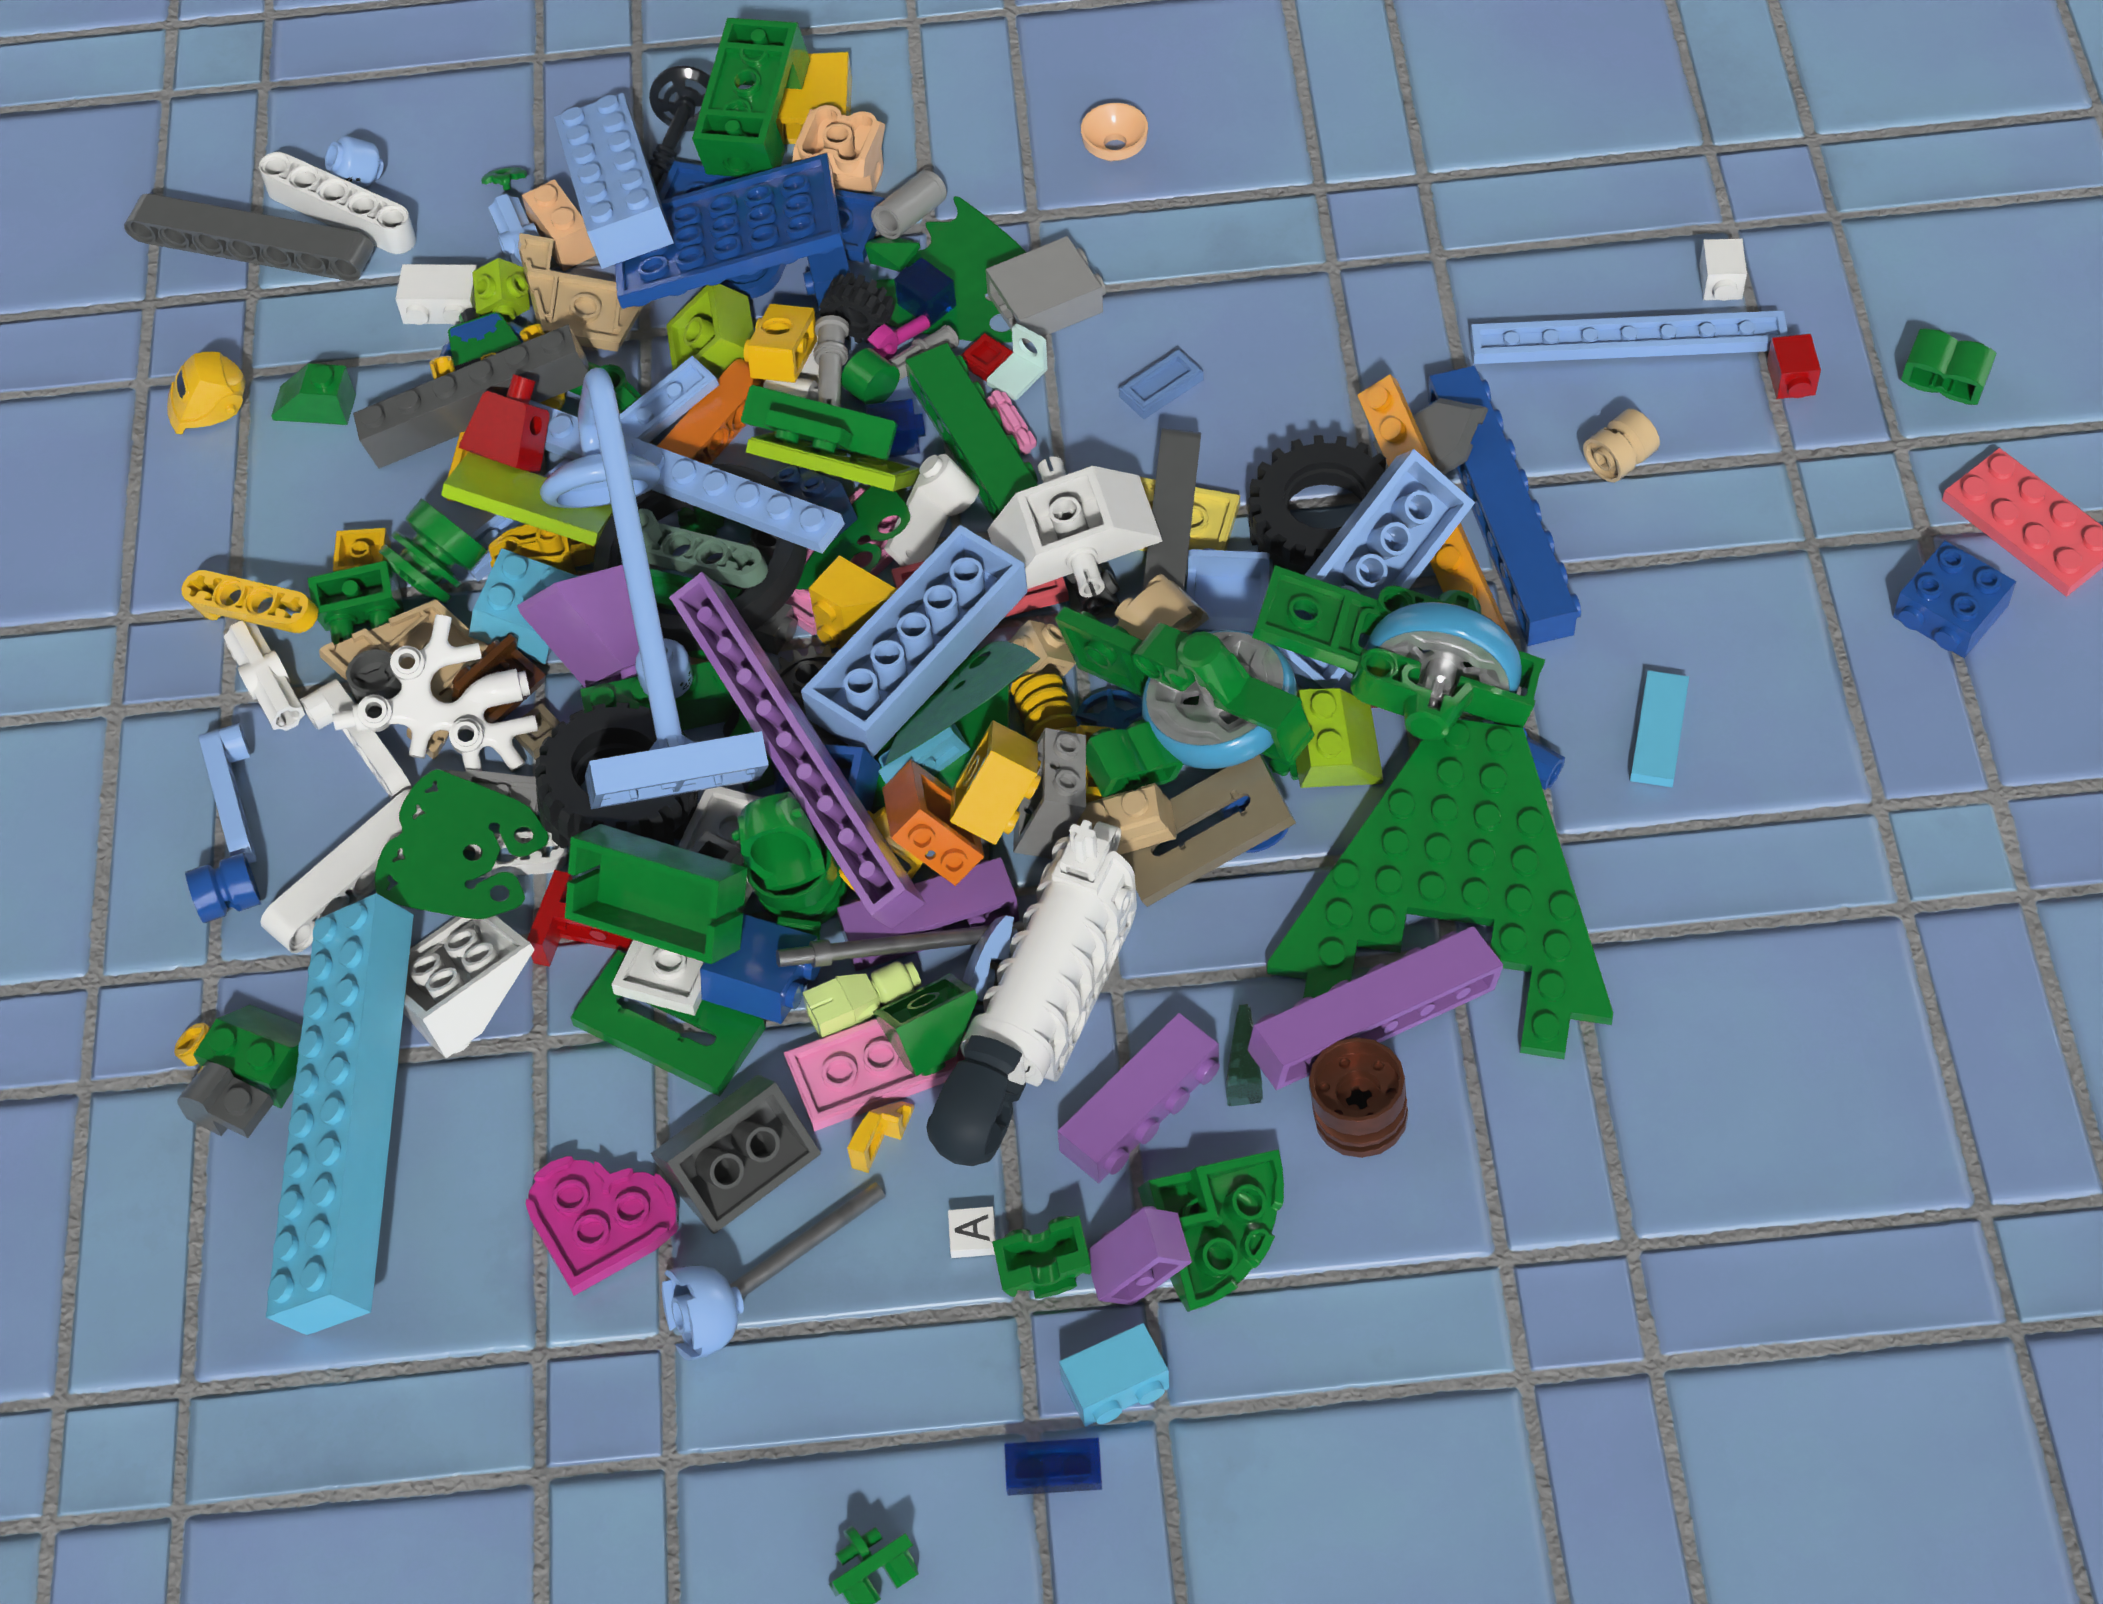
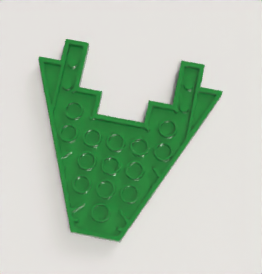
M1458 719L1445 738L1438 741L1422 740L1267 963V974L1305 979L1306 984L1303 998H1315L1328 992L1341 981H1352L1357 947L1401 953L1407 914L1493 926L1490 948L1504 964L1503 968L1531 972L1520 1053L1564 1059L1570 1019L1612 1025L1614 1012L1524 729L1519 727Z

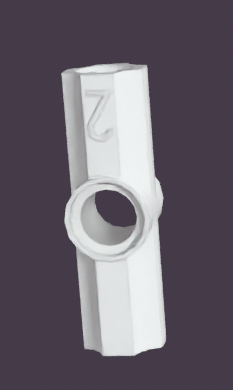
M241 620L231 625L229 631L223 637L233 659L239 666L237 668L252 699H257L273 730L283 729L287 731L296 727L305 713L301 702L289 684L291 681L276 651L270 650L256 624Z

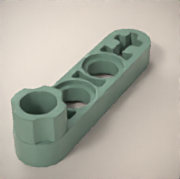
M648 509L638 510L649 564L695 576L703 572L714 581L741 588L754 587L766 578L768 566L757 548L658 523L652 511ZM690 545V548L684 554L679 556L672 555L678 547ZM723 553L722 558L716 563L705 564L711 555Z

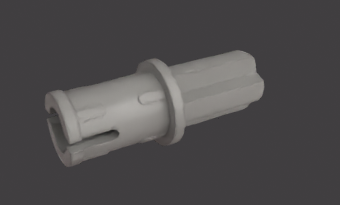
M944 325L941 329L923 340L919 338L913 340L911 347L891 358L889 362L898 368L900 373L899 380L907 376L906 359L945 343H948L951 349L956 348L959 345L958 336L953 328L949 325Z

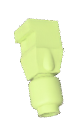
M896 961L874 970L871 973L870 980L866 973L836 976V978L802 993L806 1013L821 1039L869 1021L875 1016L873 1011L880 1008V1003L885 1006L914 992V988L921 986L922 983L912 962L903 965V963Z

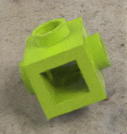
M497 258L472 272L476 313L483 316L493 312L500 313L506 322H511L516 316L530 310L528 284L523 267Z

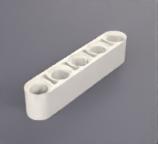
M273 152L264 156L259 162V170L269 197L274 201L332 227L362 233L372 241L374 246L389 253L403 254L410 251L416 244V236L409 213L402 205L286 153Z
M411 789L404 790L271 903L262 915L261 927L291 953H299L313 943V929L316 919L362 900L375 889V871L381 851L385 844L402 833L399 812ZM416 805L417 812L413 815V819L425 813L419 805ZM397 853L398 856L392 860L393 862L401 859L399 853Z

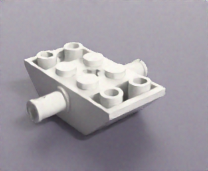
M1049 457L1053 471L1049 470L1046 459L1042 460L1038 465V472L1042 477L1043 483L1015 493L987 531L993 545L1024 563L1027 589L1074 573L1080 595L1083 597H1093L1089 582H1092L1096 595L1100 594L1105 588L1097 566L1098 564L1162 542V538L1139 475L1097 466H1090L1066 475L1061 458Z

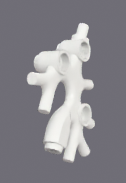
M435 615L432 636L429 643L423 649L418 650L412 646H402L393 652L390 659L391 669L395 677L402 684L401 690L396 696L386 700L380 695H369L363 698L359 704L352 705L351 711L332 714L335 730L356 727L357 731L369 730L380 732L387 729L390 724L407 726L412 732L408 755L415 758L425 759L428 741L434 732L439 730L448 731L452 747L455 751L462 754L465 771L466 769L482 771L479 753L483 747L489 746L501 756L510 771L514 772L523 766L525 762L513 746V737L538 731L535 715L497 723H488L484 719V712L487 708L523 701L522 696L530 695L525 671L517 672L516 669L486 675L472 683L456 701L451 703H443L433 696L431 680L440 668L482 659L479 643L459 647L449 644L448 636L452 618L444 615ZM411 657L415 660V664L410 669H403L400 667L402 659ZM370 707H381V715L378 718L368 717L367 712ZM464 729H469L474 732V737L468 742H463L458 738L459 733Z

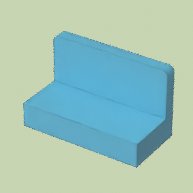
M954 723L920 746L885 765L889 749L878 759L882 766V769L878 772L887 784L911 759L934 776L968 752L970 747Z

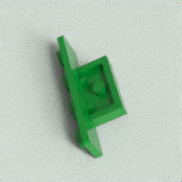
M751 385L741 416L742 423L776 432L775 438L798 444L799 438L812 441L811 447L825 452L835 453V449L839 448L882 460L889 458L898 426L896 422L889 419L756 385Z

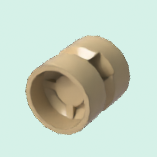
M1628 408L1611 420L1607 428L1600 429L1587 439L1583 445V451L1587 463L1592 470L1602 479L1615 483L1631 472L1636 464L1643 462L1656 452L1660 446V439L1656 428L1643 413Z

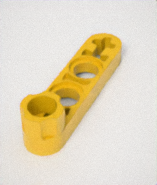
M198 570L193 572L185 579L181 588L184 599L209 620H218L219 617L224 616L292 633H302L309 630L318 618L317 606L305 594L299 591L211 571ZM241 590L240 598L234 603L230 594ZM269 597H273V602L269 609L258 613L260 603ZM286 607H287L290 611L300 612V613H293L292 616H291V615H289L285 610H286Z

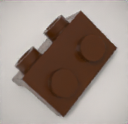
M509 634L501 642L499 640L493 641L484 650L481 656L482 659L473 667L468 665L459 671L452 682V702L456 701L476 680L492 673L516 669L517 672L525 671L530 695L545 682L546 674L516 649L517 638ZM530 695L522 696L523 701L526 700ZM523 701L487 708L484 712V719L488 723L501 722Z

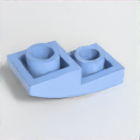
M1003 916L996 918L986 929L970 957L963 982L975 989L978 996L976 1003L983 1002L987 990L994 986L995 970L990 968V962H1002L1008 959L1009 954H1011L1010 943L1013 936L1018 933L1016 928H1012L1014 917Z

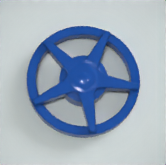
M1107 689L1106 691L1098 692L1087 698L1079 706L1075 714L1077 726H1080L1081 722H1086L1098 727L1126 730L1130 725V721L1142 716V699L1122 690ZM1107 700V708L1099 714L1086 713L1095 704ZM1114 700L1129 702L1137 708L1124 711L1115 706Z

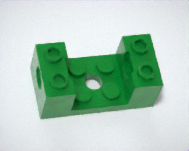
M727 18L692 137L707 175L745 177L781 166L785 147L776 125L785 88L802 89L810 62L798 22ZM741 85H749V86H752V87H750V88H748V89H739V88H738V87L741 86Z

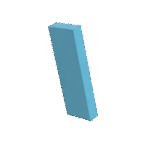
M1647 671L1630 781L1673 788L1689 676Z

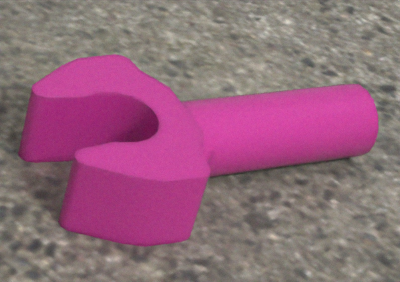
M921 315L894 331L886 324H883L867 340L876 347L873 350L889 361L894 357L898 345L929 329L930 322L926 316Z

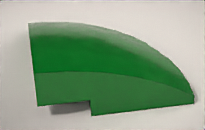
M1279 1149L1195 1167L1189 1172L1148 1180L1137 1188L1143 1207L1153 1206L1158 1210L1178 1213L1192 1263L1172 1276L1170 1280L1187 1312L1212 1304L1237 1289V1284L1253 1268L1260 1265L1269 1251L1275 1238L1272 1231L1277 1211L1280 1210L1284 1202L1283 1166Z

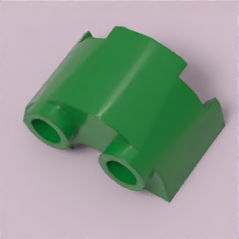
M1079 1215L1075 1217H1056L1049 1221L1048 1229L1039 1234L1032 1235L1028 1229H1017L1007 1233L1004 1238L992 1241L1002 1290L1011 1297H1015L1018 1290H1033L1035 1299L1058 1295L1077 1287L1076 1277L1080 1274H1091V1263Z

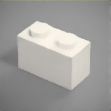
M402 264L395 299L403 324H460L459 315L466 309L475 308L472 272L478 269L477 265Z

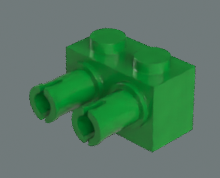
M387 560L307 578L311 601L318 608L317 620L325 631H330L331 641L334 645L352 638V634L355 633L354 626L357 624L369 622L370 629L372 630L389 623V618L404 613L399 579Z

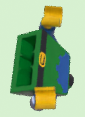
M475 308L464 310L459 315L460 324L448 330L449 342L443 345L440 356L429 362L433 380L544 335L541 324H533L523 328L514 322H506L500 313L493 312L482 316L476 313Z

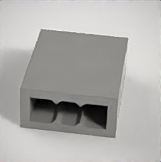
M1068 236L986 269L987 295L1011 331L1012 327L1017 323L1044 337L1103 312V295L1106 294L1104 282L1098 273H1092L1088 267V261L1081 248L1076 249ZM1022 338L1023 344L1031 342L1028 339Z

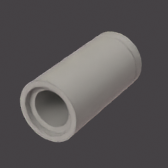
M923 170L873 208L871 218L877 231L888 239H896L946 199L947 191L943 181L937 174L929 170Z

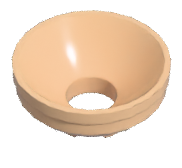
M1107 103L1100 105L1088 112L1081 123V137L1085 148L1094 156L1110 162L1125 160L1134 156L1142 150L1147 141L1148 122L1145 115L1134 106L1128 104ZM1112 140H1120L1126 144L1119 150H1110L1105 146L1106 143Z

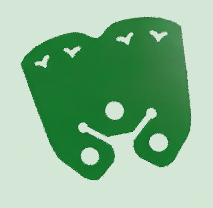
M433 770L412 787L401 806L399 821L402 826V833L385 844L381 851L375 871L376 893L397 905L468 919H486L516 909L524 902L525 895L518 878L514 874L499 872L477 883L473 889L467 888L465 883L467 880H474L493 869L500 852V846L493 831L489 829L491 823H498L500 825L499 832L509 853L518 857L528 856L546 846L549 839L547 831H545L530 807L522 802L442 770ZM437 781L438 791L425 793V790L431 788L433 782ZM416 805H419L425 813L413 819V815L417 812ZM518 828H529L533 833V838L527 843L518 842L514 837V833ZM468 845H477L482 849V856L477 860L471 861L464 857L463 850ZM401 848L405 859L393 862L392 860L398 856V849ZM389 875L392 876L394 881L398 882L390 891L387 890L390 885L388 881ZM498 885L505 886L509 890L508 898L504 901L493 900L490 896V891L493 887Z

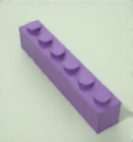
M1474 926L1459 933L1456 931L1449 932L1435 944L1424 949L1420 947L1414 948L1393 963L1376 965L1362 977L1351 982L1348 980L1341 981L1320 996L1303 998L1289 1010L1278 1015L1268 1014L1262 1017L1253 1026L1247 1050L1277 1091L1309 1076L1312 1064L1321 1052L1337 1041L1358 1037L1376 1040L1380 1043L1495 990L1504 964Z

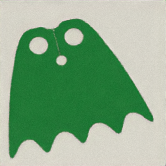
M955 196L953 200L958 212L956 218L950 222L926 223V228L931 236V244L927 248L916 252L906 265L905 274L896 279L876 280L878 282L876 287L878 289L884 287L887 290L885 296H891L893 299L892 305H895V310L888 325L899 328L913 319L924 315L930 322V328L923 331L922 333L931 335L941 329L942 326L949 325L956 332L959 340L975 342L985 333L999 343L1012 342L1011 329L1005 332H998L990 326L991 318L1000 313L993 302L988 301L985 297L987 294L986 269L1027 252L985 215L962 198Z

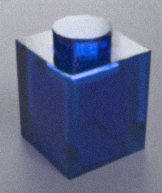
M922 257L910 267L904 268L894 279L897 304L916 318L921 315L926 316L930 322V327L956 306L954 280Z
M913 398L866 405L867 414L892 420L898 425L889 458L920 453L918 438L926 437L923 413L915 414Z

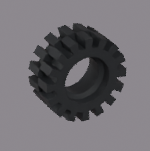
M847 273L845 277L843 274L837 275L836 279L832 280L820 303L819 308L821 309L819 312L822 317L835 315L844 318L848 322L849 334L845 339L849 340L851 336L854 337V341L857 343H861L863 339L866 343H870L867 340L869 336L881 325H888L895 310V305H892L893 299L891 296H885L887 290L884 287L879 289L876 287L878 282L871 279L870 283L866 282L865 276L860 274L855 279L853 273Z

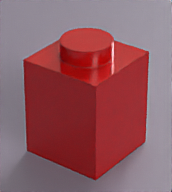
M1811 334L1772 338L1767 366L1776 399L1803 398L1816 395L1821 368Z

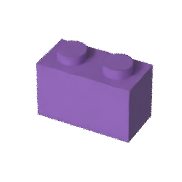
M1153 1206L1136 1209L1131 1213L1129 1219L1117 1228L1105 1232L1101 1236V1240L1087 1249L1091 1263V1276L1098 1301L1131 1306L1192 1263L1178 1213L1158 1210Z

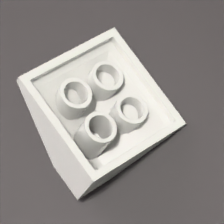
M497 916L486 919L455 917L410 949L403 1013L429 1044L445 1058H448L453 1053L461 1052L469 1046L474 1038L483 1033L534 952L533 946Z

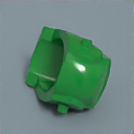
M788 791L757 798L748 803L742 809L740 816H737L738 829L733 831L731 836L734 841H740L741 854L746 864L764 880L768 891L775 892L797 887L826 873L818 838L806 813L791 792Z

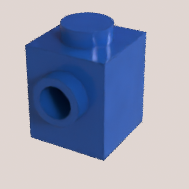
M844 246L835 248L827 254L807 256L809 272L803 273L807 295L815 294L818 309H821L819 308L820 303L832 280L836 279L837 275L843 274L845 277L847 273H850Z

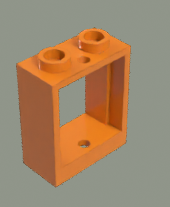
M910 759L882 788L891 839L954 886L984 858L981 838L950 822L952 790ZM930 850L935 852V854L930 857L925 855L926 852Z

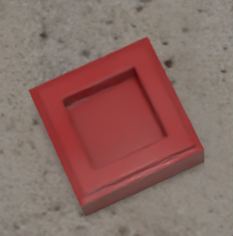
M984 333L961 356L965 360L968 370L987 382V378L1013 351Z

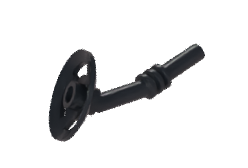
M690 66L668 68L661 72L651 85L649 93L651 108L655 115L669 126L662 144H657L656 146L658 152L654 151L652 154L654 159H650L648 162L651 165L650 170L656 188L663 174L669 172L670 168L668 165L672 166L673 164L671 158H676L677 156L675 149L683 131L695 130L700 113L699 111L694 115L696 106H702L705 94L701 95L697 90L685 86L686 79L693 80L707 89L710 78L709 74L698 68ZM672 81L673 85L666 90L664 98H658L663 86ZM677 92L674 102L669 101L671 95ZM669 111L673 115V119L669 118L664 112Z

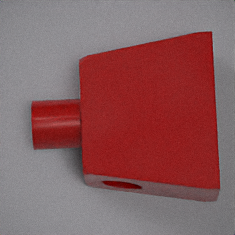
M513 374L506 396L490 391L484 392L458 448L517 469L539 474L550 415L548 410L529 404L536 381Z

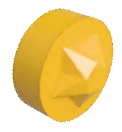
M197 1023L188 1028L175 1045V1056L187 1066L197 1065L198 1062L193 1054L211 1027L206 1023Z

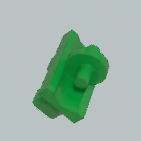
M850 1526L844 1530V1535L849 1544L836 1552L835 1556L842 1566L855 1557H858L861 1563L828 1585L835 1596L842 1594L848 1604H875L881 1598L867 1576L882 1567L896 1589L917 1576L919 1572L912 1555L908 1551L913 1544L905 1533L872 1555L869 1548L883 1539L878 1529L874 1527L860 1536L857 1530Z

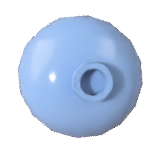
M691 1265L666 1270L664 1274L671 1280L662 1282L663 1307L669 1331L677 1327L684 1340V1343L675 1344L679 1354L684 1360L691 1361L720 1351L732 1339L737 1329L738 1314L743 1313L744 1310L743 1299L738 1287H731L724 1275L711 1267Z

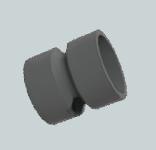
M378 649L364 651L355 656L348 664L346 677L356 704H359L363 698L369 695H380L388 700L400 692L402 684L395 677L391 669V653ZM379 706L370 707L367 716L378 718L382 713V708Z

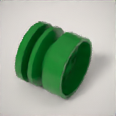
M421 498L405 518L407 523L416 532V535L410 539L394 531L391 536L405 547L403 551L397 554L384 544L378 552L385 557L392 570L423 595L438 599L447 604L452 596L439 587L438 584L445 578L459 589L462 583L450 569L454 564H457L466 570L473 571L488 553V550Z
M812 822L810 823L818 838L826 873L814 880L790 889L770 892L766 889L764 880L744 860V867L748 868L747 879L749 884L759 897L765 911L776 922H778V917L816 921L823 924L837 913V907L842 906L847 896L848 885L840 877L839 870L841 868Z

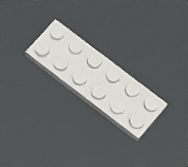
M723 787L705 789L678 847L690 850L699 838L708 831L740 848V841H734L731 833L738 829L737 816H740L742 809L748 803L760 797ZM748 879L746 880L744 905L736 909V911L741 913L753 890ZM633 940L613 980V993L695 1016L702 1001L700 968L704 962Z

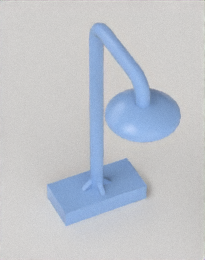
M593 368L584 377L578 408V429L583 457L564 464L554 471L542 484L540 495L545 503L558 508H589L611 504L657 740L649 751L589 761L585 780L591 809L760 780L769 765L762 731L696 743L682 735L636 501L637 496L650 491L658 484L661 473L659 467L651 461L627 453L611 377L606 370Z

